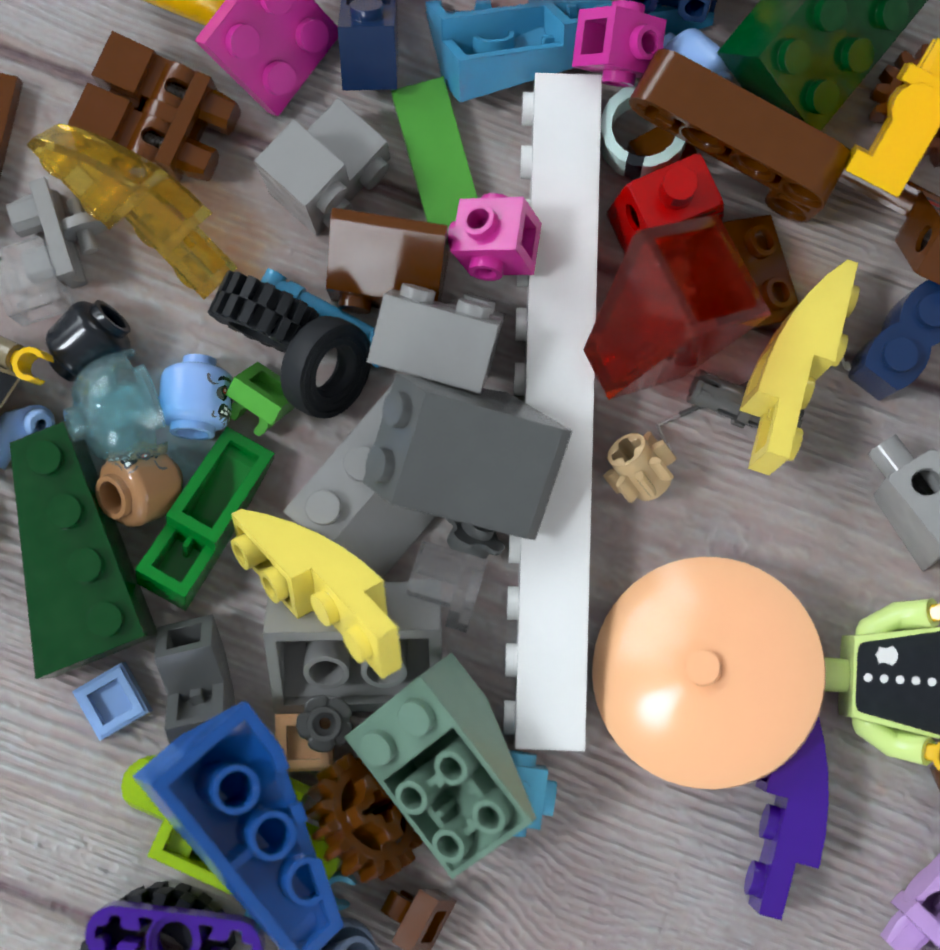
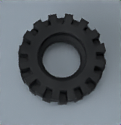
M231 270L226 272L208 310V314L222 324L228 325V328L283 353L286 352L296 333L305 324L319 317L314 308L309 307L302 300L293 298L294 295L286 291H280L270 283L260 282L253 276L248 275L247 277L241 272H233Z

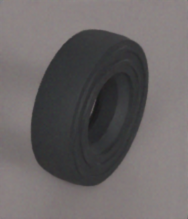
M333 316L318 317L305 324L288 345L281 365V387L288 402L299 411L322 419L335 417L347 410L359 397L369 376L371 363H368L367 360L370 352V342L366 334L355 324ZM332 348H336L337 362L334 371L322 386L317 387L316 374L319 364Z

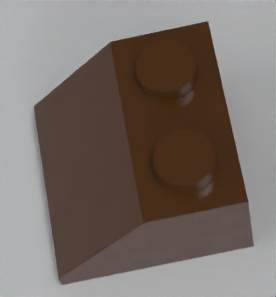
M332 207L326 290L331 301L338 302L339 309L357 314H370L371 307L381 308L383 296L391 289L400 291L402 283L431 289L436 292L434 301H442L449 258L447 225Z

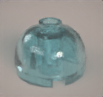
M130 348L106 354L89 362L77 374L71 389L73 407L63 410L64 420L74 442L84 440L93 455L108 463L147 459L166 455L168 451V441L157 445L155 430L166 427L157 392L145 365L132 367L130 360L137 353L134 349Z

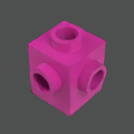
M617 0L613 1L611 6L579 9L572 67L602 74L601 83L606 85L634 87L635 79L642 77L655 52L663 49L667 20L645 14V5L633 1Z
M488 193L481 196V198L459 199L456 221L451 222L448 230V244L451 253L470 276L477 279L496 281L501 279L503 275H534L542 223L525 197H508L503 194Z

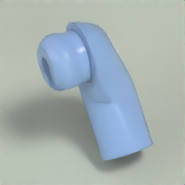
M29 405L7 411L1 415V469L6 470L11 460L10 442L56 425L51 410L42 405Z

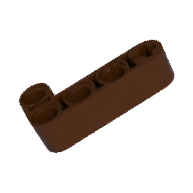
M659 49L655 52L629 99V105L632 110L645 120L769 187L770 189L764 200L766 205L780 216L795 222H808L825 207L851 157L850 151L833 137L672 50Z

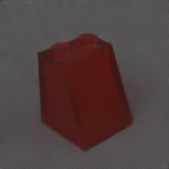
M718 214L641 229L633 236L583 351L608 400L683 378L772 314Z

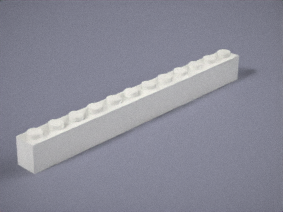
M535 73L533 92H523L522 126H532L531 146L521 145L520 179H530V199L526 200L542 225L534 275H517V287H527V308H516L515 341L526 342L525 363H514L513 396H524V403L572 430L536 540L509 535L508 563L519 564L518 586H508L507 620H517V643H506L505 677H515V701L504 700L503 735H514L515 749L585 751L602 75Z

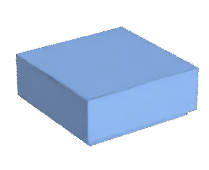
M126 662L119 663L72 691L99 741L108 738L153 711Z

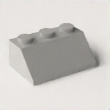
M392 385L283 511L298 525L317 532L348 550L368 565L382 579L436 517L435 515L391 505L363 483L366 473V459L370 450L374 447L383 417V403L386 396L390 393Z
M440 581L384 582L388 617L398 627L402 668L383 679L366 661L362 663L357 662L348 651L343 636L333 625L329 627L324 626L314 611L297 619L282 601L274 603L268 596L263 638L274 713H303L305 703L317 695H326L328 699L338 697L348 704L351 712L377 711L418 676L442 660Z

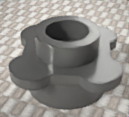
M447 519L453 525L447 537V543L458 556L472 562H482L487 559L489 554L496 556L502 554L505 546L498 540L497 531Z

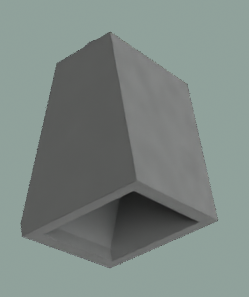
M396 373L391 391L383 403V417L374 447L370 450L366 459V473L363 483L391 505L525 539L536 540L572 430L507 392L483 388L481 393H476L422 377Z

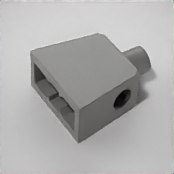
M894 435L868 453L885 477L874 493V498L920 569L924 572L940 561V453L932 448L914 459L899 437Z

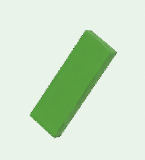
M439 77L391 90V95L426 222L447 225L449 230L451 222L456 221L459 199L478 197L444 77Z

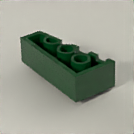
M63 421L10 442L35 680L55 678L156 637V626L142 589L137 584L136 574L116 521L108 517L98 504L95 486L99 476L82 431Z

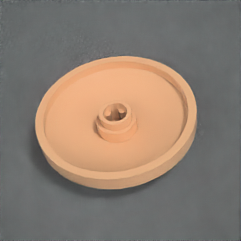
M695 557L674 561L656 568L633 583L619 597L607 614L597 637L593 655L592 679L595 699L601 718L615 742L627 756L651 774L666 781L696 789L716 790L734 788L757 781L773 773L797 753L809 737L819 717L826 687V666L821 641L812 619L797 597L785 585L763 570L744 562L721 557Z

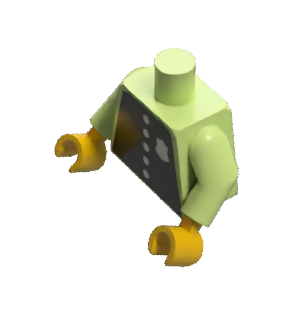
M934 599L892 602L860 620L855 634L842 636L840 658L824 657L826 666L825 692H839V715L852 718V726L855 733L883 754L924 766L933 762L940 771V742L936 744L933 739L940 738V627H937L940 623V603L938 604Z

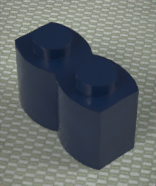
M927 280L898 301L887 314L881 333L868 341L855 355L848 378L878 401L891 396L915 381L929 361L931 348L940 343V284Z

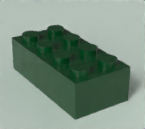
M760 0L718 50L717 54L723 59L725 65L742 88L821 131L928 0Z

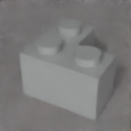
M337 98L308 130L293 119L254 161L269 194L318 237L326 227L330 228L332 207L351 210L353 205L350 201L363 187L370 190L382 180L390 167L387 163L390 159L387 140L343 101Z
M402 283L400 291L391 289L383 296L367 362L481 393L490 375L506 313L494 310L496 301L464 293L463 298L458 300L452 299L448 304L434 301L435 291L408 283Z

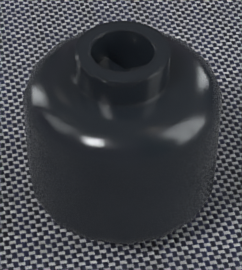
M97 300L94 303L87 301L76 302L57 320L46 334V345L54 358V363L49 362V364L58 375L69 382H75L78 378L87 383H98L105 379L129 354L130 339L127 334L130 332V326L117 310L104 301Z

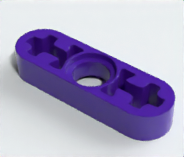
M120 900L106 904L91 916L85 930V939L89 950H140L144 937L127 936L119 942L118 946L111 945L112 936L109 933L102 932V926L110 923L115 915L121 917V927L128 930L140 931L146 926L145 918L153 920L146 935L147 950H165L160 942V932L166 923L173 921L181 922L190 929L193 938L190 950L203 949L206 940L205 925L213 927L209 940H228L233 931L237 930L242 932V942L252 945V950H265L264 932L256 921L250 917ZM211 946V948H210L209 950H230V949H228V948H226V947Z

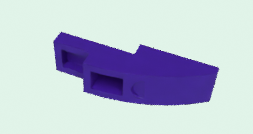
M819 717L809 737L797 753L773 773L757 780L755 784L757 788L776 795L774 805L767 804L763 810L759 825V837L765 840L759 861L752 860L748 867L744 883V893L750 895L748 904L758 914L781 921L796 863L819 869L826 838L829 807L828 765Z

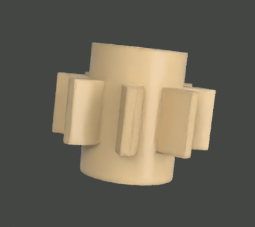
M647 431L643 436L639 433L624 435L609 449L606 458L613 468L608 470L603 477L616 494L622 493L629 503H633L636 498L642 501L656 499L670 486L674 476L667 466L676 460V456L664 440L657 441L651 432Z

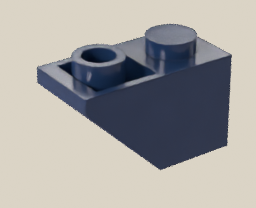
M341 0L338 40L342 91L398 89L397 0Z

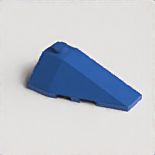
M242 701L180 735L132 777L170 824L280 950H320L344 927L322 860L317 858L305 824L308 820L302 802L297 801L287 772L289 765L284 750L246 701Z

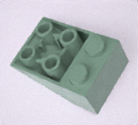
M452 652L418 676L344 737L451 879L458 876L537 819L488 698Z

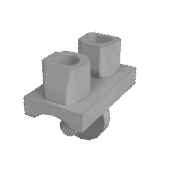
M45 177L28 182L32 194L6 205L11 225L18 236L22 238L44 231L48 244L47 246L22 253V261L28 279L36 286L64 281L73 289L88 284L75 240H78L83 255L97 252L98 247L94 236L107 228L104 213L99 211L86 212L83 199L76 197L66 202L70 216L67 217L60 193L57 190H50Z

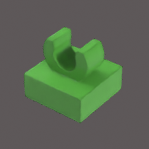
M259 362L236 375L225 394L235 401L232 404L231 419L237 420L247 410L259 417V423L254 430V434L257 436L264 434L277 421L295 408L283 394L280 376Z

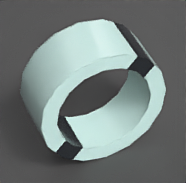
M638 83L634 87L622 88L611 97L601 116L600 149L603 158L616 173L631 180L638 179L679 161L686 146L685 141L675 136L672 144L663 152L652 156H637L624 150L615 140L612 127L620 115L632 109L629 105V99Z

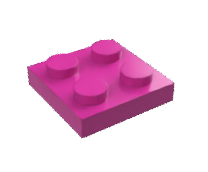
M225 0L194 41L267 113L279 116L338 39V26L314 0Z

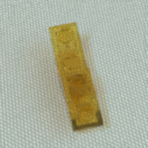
M61 123L36 135L27 143V146L39 158L43 168L52 176L60 179L76 195L82 207L90 216L101 221L109 230L126 219L134 227L139 239L147 246L154 248L174 268L178 279L185 286L194 289L203 299L207 298L221 284L228 270L234 272L238 268L199 227L212 212L187 188L141 155L110 139Z

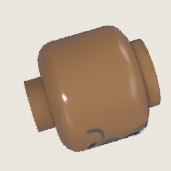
M153 446L140 447L107 460L101 468L95 486L96 498L100 508L108 517L127 527L142 526L166 516L182 492L183 475L178 464L163 450Z

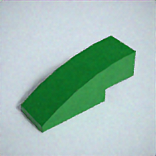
M226 426L166 514V525L136 567L137 584L186 611L235 531L231 513L239 509L247 510L275 458V453Z

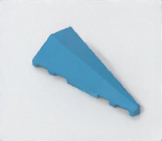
M442 0L426 1V16L441 77H444L446 87L461 103L533 81L535 73H559L575 68L572 67L579 9L611 6L612 0H528L527 4L492 8L491 0H476L474 11H445ZM657 4L656 10L649 13V15L667 20L665 35L670 32L678 35L686 29H702L712 26L714 23V13L712 12L708 13L703 23L683 20L677 14L678 7H662V5Z

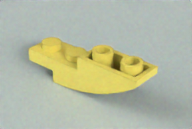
M847 259L828 273L786 317L760 355L748 381L739 411L760 417L748 469L770 476L787 460L793 461L796 457L803 439V429L797 427L800 411L804 410L809 404L814 392L815 381L831 366L837 367L847 349L848 335L842 332L845 319L853 312L859 297L860 288L854 285L858 262Z
M239 509L231 513L236 538L231 540L233 553L245 570L252 568L260 576L265 592L274 603L282 601L297 619L314 611L324 626L329 627L333 625L339 631L352 657L359 663L366 661L381 679L402 668L398 627L388 617L384 580L368 565L337 543L294 522L245 509Z

